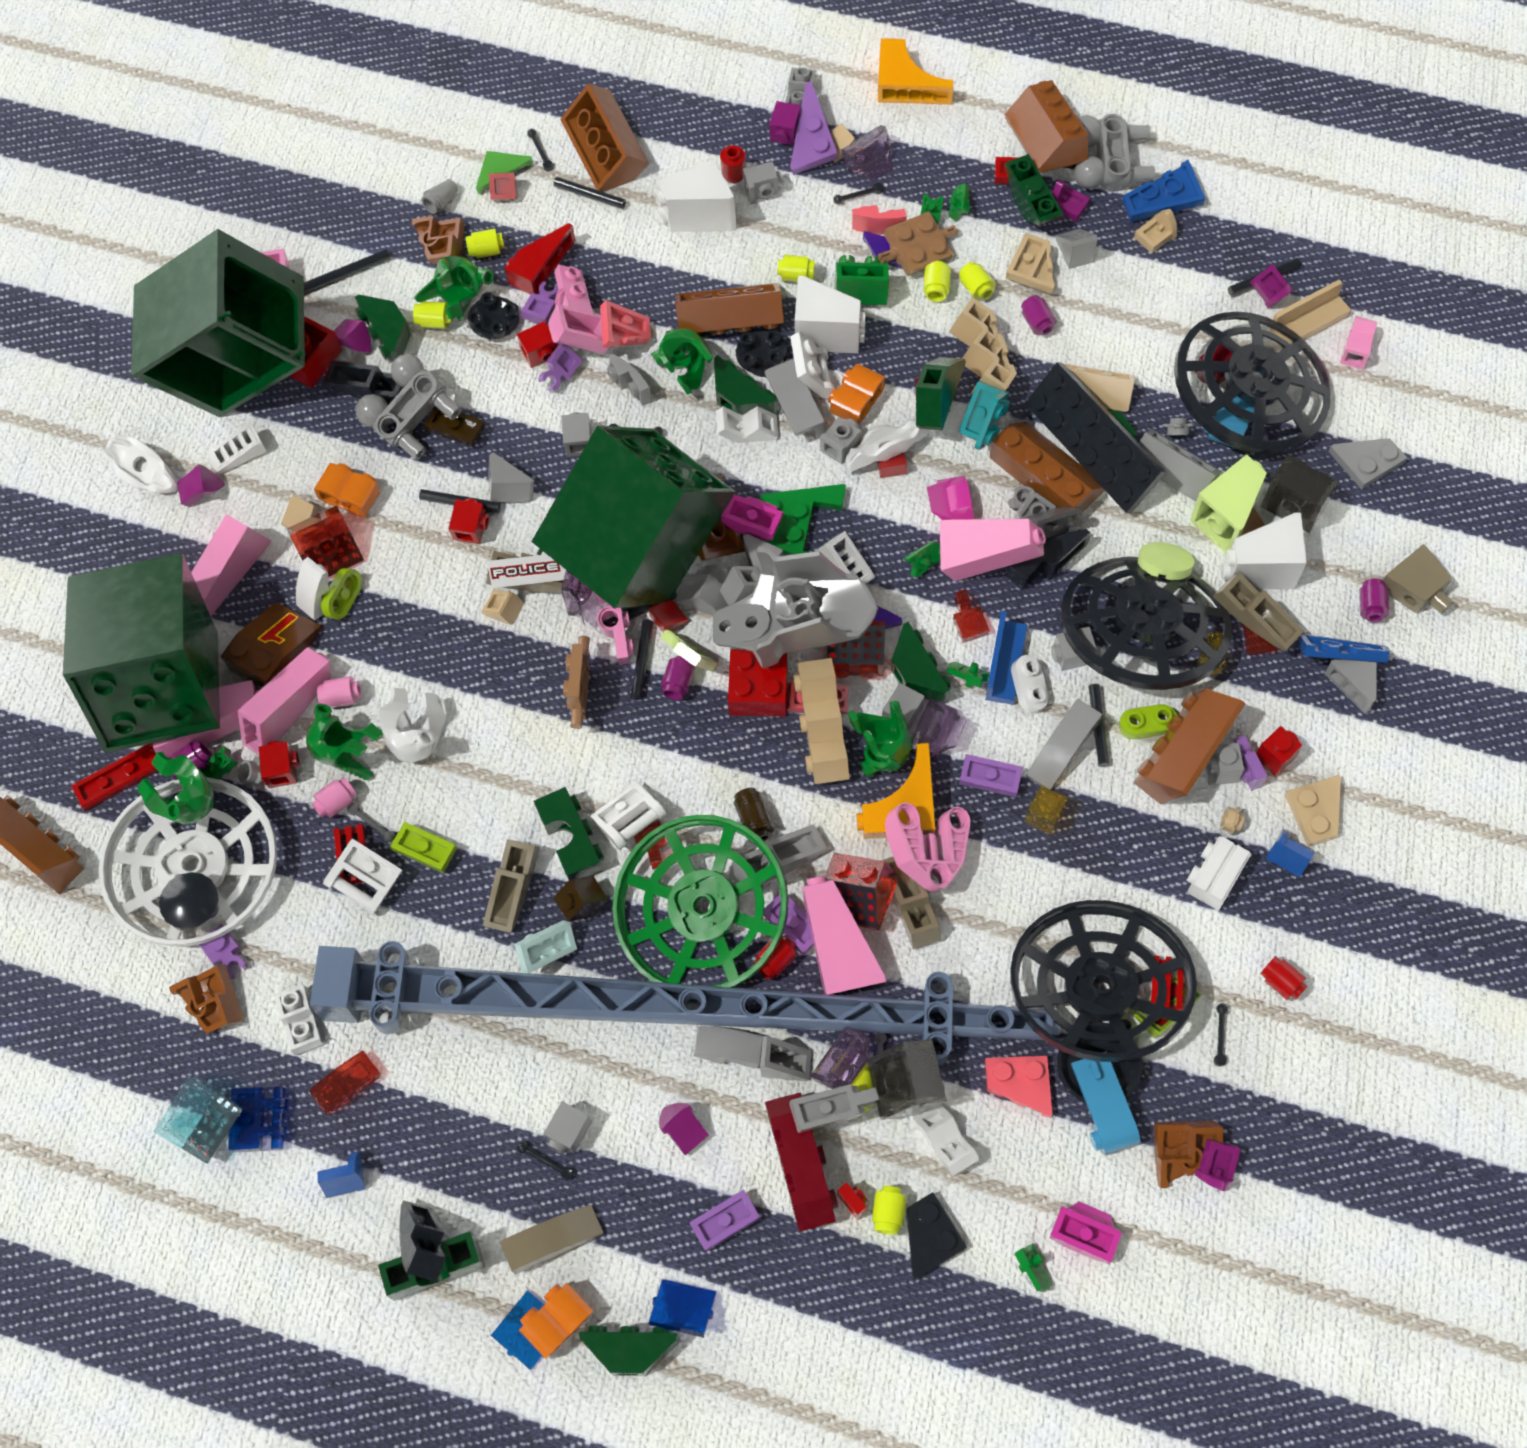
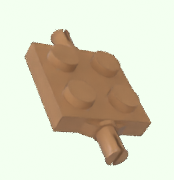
M930 212L887 227L883 234L889 243L890 250L879 253L878 259L880 263L896 260L908 277L925 270V267L934 261L946 262L951 260L954 254L946 239L957 236V228L955 229L956 226L952 225L941 230Z
M584 635L578 637V644H572L571 654L566 655V671H569V680H564L563 696L567 698V709H571L570 711L572 712L570 727L573 729H581L582 720L586 719L590 674L588 662L590 657V637Z

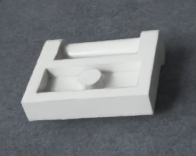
M800 332L792 335L791 343L797 378L820 397L829 398L834 385L830 382L828 372L827 349L825 347H817L812 339H807Z
M638 782L632 784L590 815L595 825L613 842L618 850L624 848L628 840L656 819L660 821L667 816L663 807ZM646 809H649V811H647L645 814H643L641 817H639L637 820H635L633 823H631L629 826H627L625 829L618 833V830H620L622 827H624L638 815L643 813Z
M351 839L326 876L323 884L330 889L334 887L366 907V912L374 915L403 871L356 840ZM345 869L378 890L372 898L340 877L342 871Z

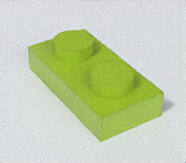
M406 822L403 823L390 846L392 851L441 873H444L457 850L455 844Z

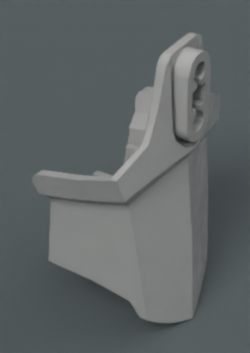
M757 547L756 554L762 570L754 591L742 600L719 609L714 613L713 642L717 646L733 647L753 652L764 669L777 664L784 653L859 639L871 625L878 607L870 590L857 575L845 573L820 551L777 557L770 549ZM755 622H757L756 626H754L753 628L748 627L752 626Z

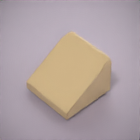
M842 123L836 126L830 133L839 157L833 160L834 162L855 151L854 136Z
M293 495L281 524L305 536L319 517V513L313 504Z
M493 590L481 613L505 624L512 625L524 603L514 592Z

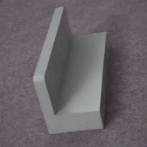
M794 358L765 370L768 382L794 435L798 436L813 430L816 439H819L822 433L825 434V421L807 385L797 378Z
M1155 430L1145 432L1139 442L1166 471V474L1160 480L1195 502L1199 493L1215 481L1222 472Z

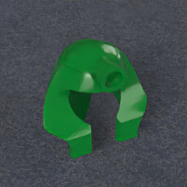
M445 256L438 261L433 279L416 293L414 300L423 302L442 297L448 303V306L445 308L448 319L457 317L459 321H463L464 313L470 302L477 296L483 284L489 285L493 282L494 274L490 269L478 268L466 258Z
M687 328L666 331L665 336L660 342L659 349L651 353L656 363L660 367L664 364L671 373L674 372V368H687L686 374L678 375L677 381L687 395L692 393L691 390L699 388L705 360L710 363L713 359V355L702 338L695 331Z
M891 701L889 703L891 718L861 712L855 714L854 711L848 713L851 725L857 733H863L867 744L864 751L865 761L860 763L861 769L867 778L872 777L873 773L877 771L898 770L907 761L911 752V736L898 701Z
M326 704L315 705L313 711L315 719L309 726L306 734V744L311 754L320 763L369 781L372 773L357 762L356 759H353L351 753L360 757L366 752L367 746L359 741L365 735L378 741L383 736L382 730L373 723L366 727L344 726L338 716L331 715L332 709Z
M157 752L152 761L153 766L164 777L176 775L183 791L172 799L161 797L147 778H144L137 790L141 794L145 806L151 813L180 824L189 825L203 819L212 810L214 804V794L209 781L187 756L181 754L171 759L166 757L163 752Z

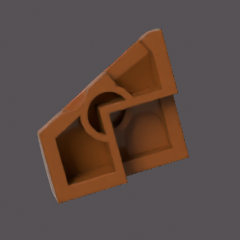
M434 216L412 219V225L418 232V239L424 247V253L430 263L437 265L438 261L445 256L461 257L465 223L461 218L437 221Z
M226 964L216 965L197 976L187 977L169 987L173 995L179 994L187 1003L185 1010L197 1018L199 1026L206 1034L244 1021Z
M1215 1121L1154 1122V1150L1158 1186L1160 1188H1167L1170 1186L1169 1182L1185 1174L1187 1176L1194 1174L1196 1169H1199L1207 1139L1223 1142V1127Z

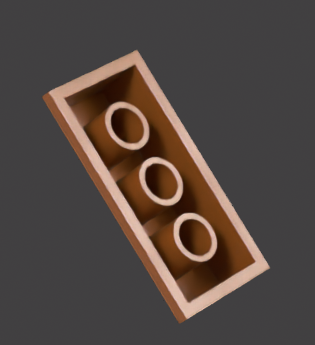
M1053 80L1041 81L1038 84L1028 86L1005 113L1006 121L1026 153L1030 155L1039 173L1088 160V133Z
M588 83L560 120L597 190L605 192L635 180L649 162L611 91Z
M778 283L675 294L678 328L691 329L699 336L700 332L711 331L713 335L724 334L726 329L737 328L738 332L752 330V326L763 325V329L777 328L779 323H784L781 290Z
M1027 422L1009 424L991 442L989 458L1023 486L1032 488L1039 495L1054 504L1056 508L1060 506L1081 508L1083 512L1105 492L1084 467Z
M1207 688L1195 693L1190 692L1181 703L1183 708L1180 713L1174 715L1168 722L1166 727L1169 730L1165 736L1160 737L1152 747L1154 752L1150 759H1146L1137 770L1139 775L1134 784L1159 804L1188 795L1246 703L1240 699Z
M8 795L4 799L0 797V845L55 892L60 894L85 869L77 862L80 856L67 845L64 849L58 846L57 843L60 839L49 829H46L44 832L39 830L37 826L40 822L30 813L26 812L24 815L19 813L17 810L21 806Z

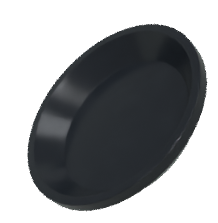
M1102 1022L1089 1023L1085 1030L1099 1034L1114 1033L1110 1024ZM1080 1038L1075 1046L1083 1050L1099 1053L1125 1052L1119 1041L1095 1042ZM1059 1050L1057 1055L1059 1078L1065 1089L1074 1098L1086 1104L1071 1063L1082 1060V1058ZM1142 1057L1121 1062H1111L1126 1099L1135 1091L1140 1082L1143 1069Z

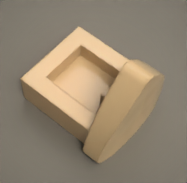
M1172 210L1160 211L1150 221L1135 231L1134 238L1151 253H1154L1169 240H1174L1177 237V225Z

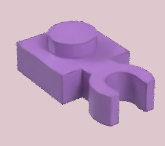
M543 281L539 285V295L531 293L521 310L522 319L538 324L545 321L547 324L555 309V299L559 290L558 286H555L552 291H546L547 285Z
M559 344L545 362L550 367L549 371L541 373L538 381L543 382L549 377L552 383L548 390L554 391L559 388L561 379L563 381L569 380L583 360L569 346Z
M1245 735L1234 739V743H1239L1244 771L1240 777L1241 780L1248 784L1251 791L1261 788L1268 776L1256 752L1251 751L1250 744Z
M221 924L210 933L221 929L222 927H224V925ZM230 933L207 943L199 944L214 966L226 964L231 980L235 978L231 973L233 965L239 964L244 970L248 969L246 962L240 956L234 955L241 949Z

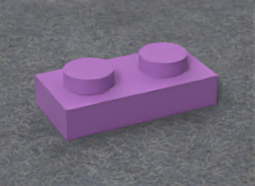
M966 754L959 785L1016 797L1023 767Z
M780 894L764 908L763 915L771 924L776 926L780 917ZM788 896V917L783 935L788 937L795 944L796 949L804 956L814 946L808 917Z
M743 1189L689 1223L705 1252L758 1221L760 1216Z

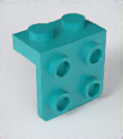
M978 381L959 429V433L977 440L974 447L977 450H981L986 445L989 446L991 441L998 436L1000 427L997 426L1001 416L1004 417L1010 406V401H1007L1009 392L982 381Z

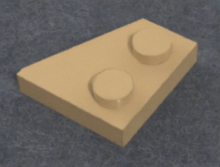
M1025 233L1006 272V279L1053 295L1055 282H1053L1052 274L1053 264L1050 256V241Z
M1340 775L1288 790L1285 793V798L1307 847L1334 840L1338 836Z

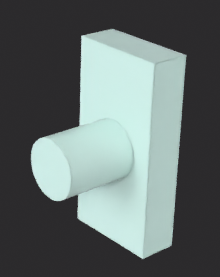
M564 920L536 934H528L523 940L514 944L521 970L525 973H530L577 950L570 922Z

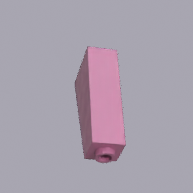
M227 514L191 572L210 616L213 615L271 542L270 539Z
M1030 519L940 521L941 571L954 581H958L1044 556L1043 544L1046 541L1044 531Z
M307 647L237 710L242 745L259 755V746L282 739L317 696L318 684H323L325 680L331 679L330 661L325 655L316 653Z
M253 680L219 687L220 729L153 743V749L156 753L163 752L166 757L170 758L190 742L195 743L200 740L207 745L239 730L237 710L260 690H257Z
M825 876L807 879L808 885L801 886L824 993L829 995L886 982L881 967L834 881H826Z

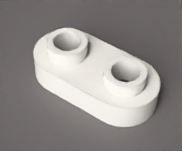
M1030 655L1021 656L1012 664L1011 674L1020 706L1027 712L1035 713L1047 705L1049 695L1039 661ZM1033 692L1037 694L1038 699L1034 697Z

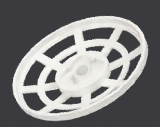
M206 777L213 791L232 796L252 810L240 823L227 813L212 808L208 815L197 821L195 830L177 834L171 826L174 821L151 813L145 806L141 795L128 805L115 820L101 850L99 881L107 906L126 929L154 944L169 947H188L204 944L224 936L241 925L261 904L271 886L276 870V837L271 822L262 807L239 787L223 780ZM178 779L154 787L161 797H167L183 791ZM145 811L154 824L141 837L134 853L116 850L127 827L141 812ZM210 818L219 820L231 827L232 830L221 840H218L215 836L208 833ZM258 821L264 827L268 839L269 864H253V848L247 832ZM161 832L167 842L159 851L158 856L144 855L151 841ZM240 839L244 850V864H229L226 850ZM199 859V865L195 870H185L186 863L189 860ZM113 862L131 865V883L137 897L122 905L116 899L112 884ZM141 867L154 868L160 882L146 892L141 881ZM189 872L204 874L213 881L217 888L223 883L226 876H241L235 890L227 899H224L218 890L219 901L217 905L219 911L217 915L221 914L227 925L207 935L191 939H179L182 931L175 929L171 925L167 937H160L143 930L127 916L145 907L154 916L165 920L160 913V908L153 901L161 896L162 890L168 882L180 874ZM250 876H266L255 899L237 917L230 906L241 896L249 882Z

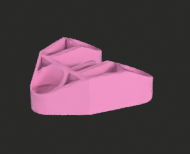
M902 803L892 809L886 817L885 828L886 838L897 867L928 891L937 892L947 887L964 863L971 821L967 811L961 807L949 809L938 819L935 834L923 835L920 826V816L915 806L910 803ZM899 811L906 813L907 825L900 821ZM951 814L957 817L958 828L951 824ZM931 874L938 879L940 884H936L932 880Z

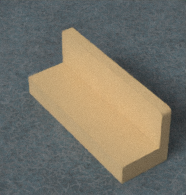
M1339 279L1275 313L1273 320L1293 330L1303 340L1317 334L1350 315L1351 309L1339 296L1343 283ZM1272 328L1269 329V332L1278 335L1282 339L1286 340L1290 345L1293 344V342L1283 334L1279 333L1278 331Z
M1064 364L1106 409L1124 412L1129 410L1135 375Z

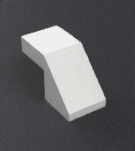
M758 406L744 415L726 407L716 410L718 435L737 443L778 439L777 415Z
M941 1103L914 1118L915 1123L933 1152L952 1176L979 1160L976 1151L962 1137L953 1116Z

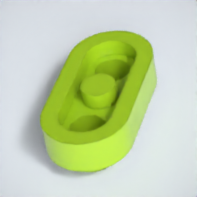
M343 568L336 573L329 586V591L324 594L321 601V610L325 617L339 620L347 615L362 587V577L357 570Z
M1165 704L1128 709L1120 717L1119 730L1128 739L1165 735L1169 730L1166 726L1170 719L1176 715V712L1172 707ZM1163 714L1168 719L1161 720L1158 715ZM1136 719L1139 721V724H1132L1130 720Z

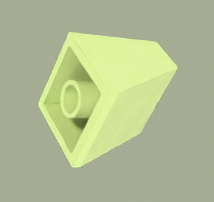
M1247 454L1199 493L1190 521L1225 554L1228 549H1231L1234 539L1241 536L1267 474L1262 465L1255 460L1253 461Z

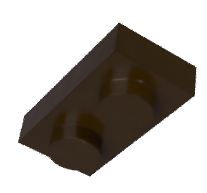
M435 406L424 426L426 431L474 448L485 428V423L483 420L460 413L457 418L451 420Z

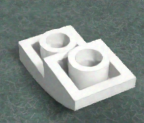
M307 557L303 560L297 579L296 605L313 620H316L323 615L321 596L329 591L327 579L329 575L321 564H316Z
M302 984L274 995L280 1020L285 1026L290 1050L294 1056L323 1045L305 986Z

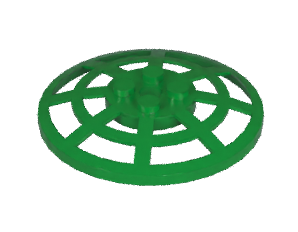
M691 815L664 823L647 834L634 847L619 872L614 889L612 910L614 927L622 949L636 969L650 981L681 984L680 981L687 967L707 969L722 965L728 981L710 986L734 988L754 976L775 952L784 933L788 917L789 898L787 882L782 867L772 849L761 837L746 826L728 818L715 815ZM700 825L723 828L719 845L701 843L684 847L676 831ZM735 832L753 842L767 857L770 865L755 872L745 858L731 850ZM666 837L673 854L669 855L659 864L650 880L633 874L645 853L658 841ZM700 853L716 854L712 870H695L689 856ZM728 858L738 864L747 874L748 878L733 885L723 876ZM678 862L684 876L674 884L673 888L659 884L667 870ZM775 875L779 884L781 899L780 917L777 926L762 921L765 902L761 884ZM628 885L645 891L643 916L646 927L630 934L627 929L625 916ZM751 889L754 890L756 902L754 918L739 913L740 903L738 896ZM654 895L668 899L667 909L669 917L655 923L653 916ZM702 898H708L711 904L709 911L705 914H699L696 908L697 902ZM734 924L748 928L749 931L744 939L730 951L724 935L732 929ZM675 928L681 935L686 937L680 954L671 949L661 938L660 934ZM758 932L773 937L762 957L747 971L739 975L733 959L740 956L750 946ZM651 939L661 953L676 962L668 979L648 966L638 954L634 945ZM713 941L719 957L706 960L691 958L698 942Z

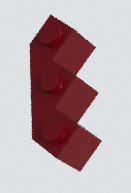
M801 1092L765 1102L799 1232L836 1222L833 1209L839 1208L834 1189L828 1190L822 1165L827 1164L822 1145L816 1146L812 1130L798 1133L789 1102L792 1099L802 1097Z

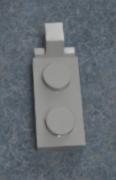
M849 1084L792 1099L789 1105L797 1131L801 1133L857 1118L859 1115L865 1114L864 1107L876 1104L879 1097L876 1088L859 1092L857 1085L851 1086Z

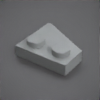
M1390 438L1333 444L1328 451L1361 490L1405 464L1407 457Z

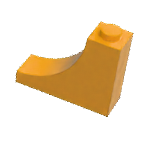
M881 38L878 102L952 105L954 80L933 76L919 68L908 54L905 39Z
M929 743L917 744L913 770L906 782L895 793L883 800L862 804V813H856L857 831H863V839L886 838V817L892 809L902 803H910L918 810L923 835L934 834L935 820ZM899 811L900 821L907 825L906 813Z

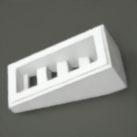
M249 423L206 452L217 475H220L265 453L266 450L252 423ZM242 445L243 448L238 451L237 447ZM230 450L234 453L231 457L227 453ZM220 455L225 459L222 463L217 458Z
M846 531L836 535L818 548V551L845 573L855 575L860 571L863 574L860 579L865 585L876 577ZM838 546L841 550L836 552L834 548ZM846 555L848 559L843 562L840 557ZM853 563L856 567L849 571L847 566Z

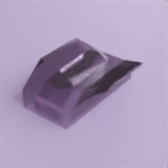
M879 125L841 149L849 173L861 174L871 181L876 180L894 168L891 155L893 148L886 126Z
M566 570L561 592L567 613L570 616L579 617L585 625L583 604L586 603L593 591Z
M930 699L914 732L911 752L916 754L917 744L929 743L930 760L936 762L942 752L956 747L967 720L958 714L957 709Z
M845 1026L810 1077L815 1082L830 1089L852 1084L869 1060L870 1039L862 1032Z

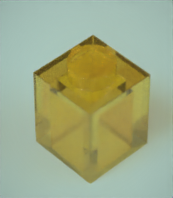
M1041 785L1027 811L1025 822L1052 835L1064 812L1068 798Z

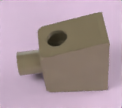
M1424 544L1386 574L1383 580L1389 589V596L1415 613H1419L1427 605L1431 604L1440 614H1443L1453 604V601L1443 593L1451 581V576Z

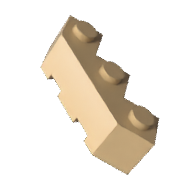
M972 297L949 330V333L970 347L962 358L966 361L965 367L981 377L979 381L1005 391L1017 374L1015 367L1008 361L1007 354L1009 351L1003 335L997 331L995 324L998 321L995 313Z
M832 658L797 663L798 674L793 675L795 692H801L804 715L799 716L801 733H807L810 754L805 756L807 773H813L815 784L849 780L848 758L843 739L842 717L837 698L836 675Z

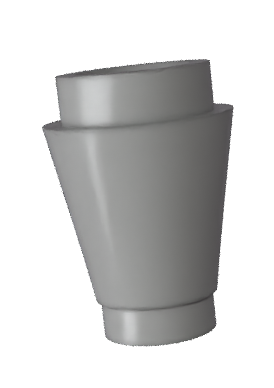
M447 179L426 190L421 198L424 208L432 214L442 212L458 191L456 183L451 179Z

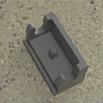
M1060 506L1020 518L1030 519L1038 527L1042 528L1046 540L1067 532L1082 530L1081 526H1075L1072 522V518L1082 516L1081 508Z

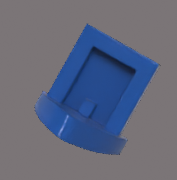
M1283 828L1270 849L1266 860L1277 864L1300 878L1315 852L1288 838L1291 832Z
M360 1151L350 1153L347 1165L317 1172L318 1184L326 1198L364 1190Z

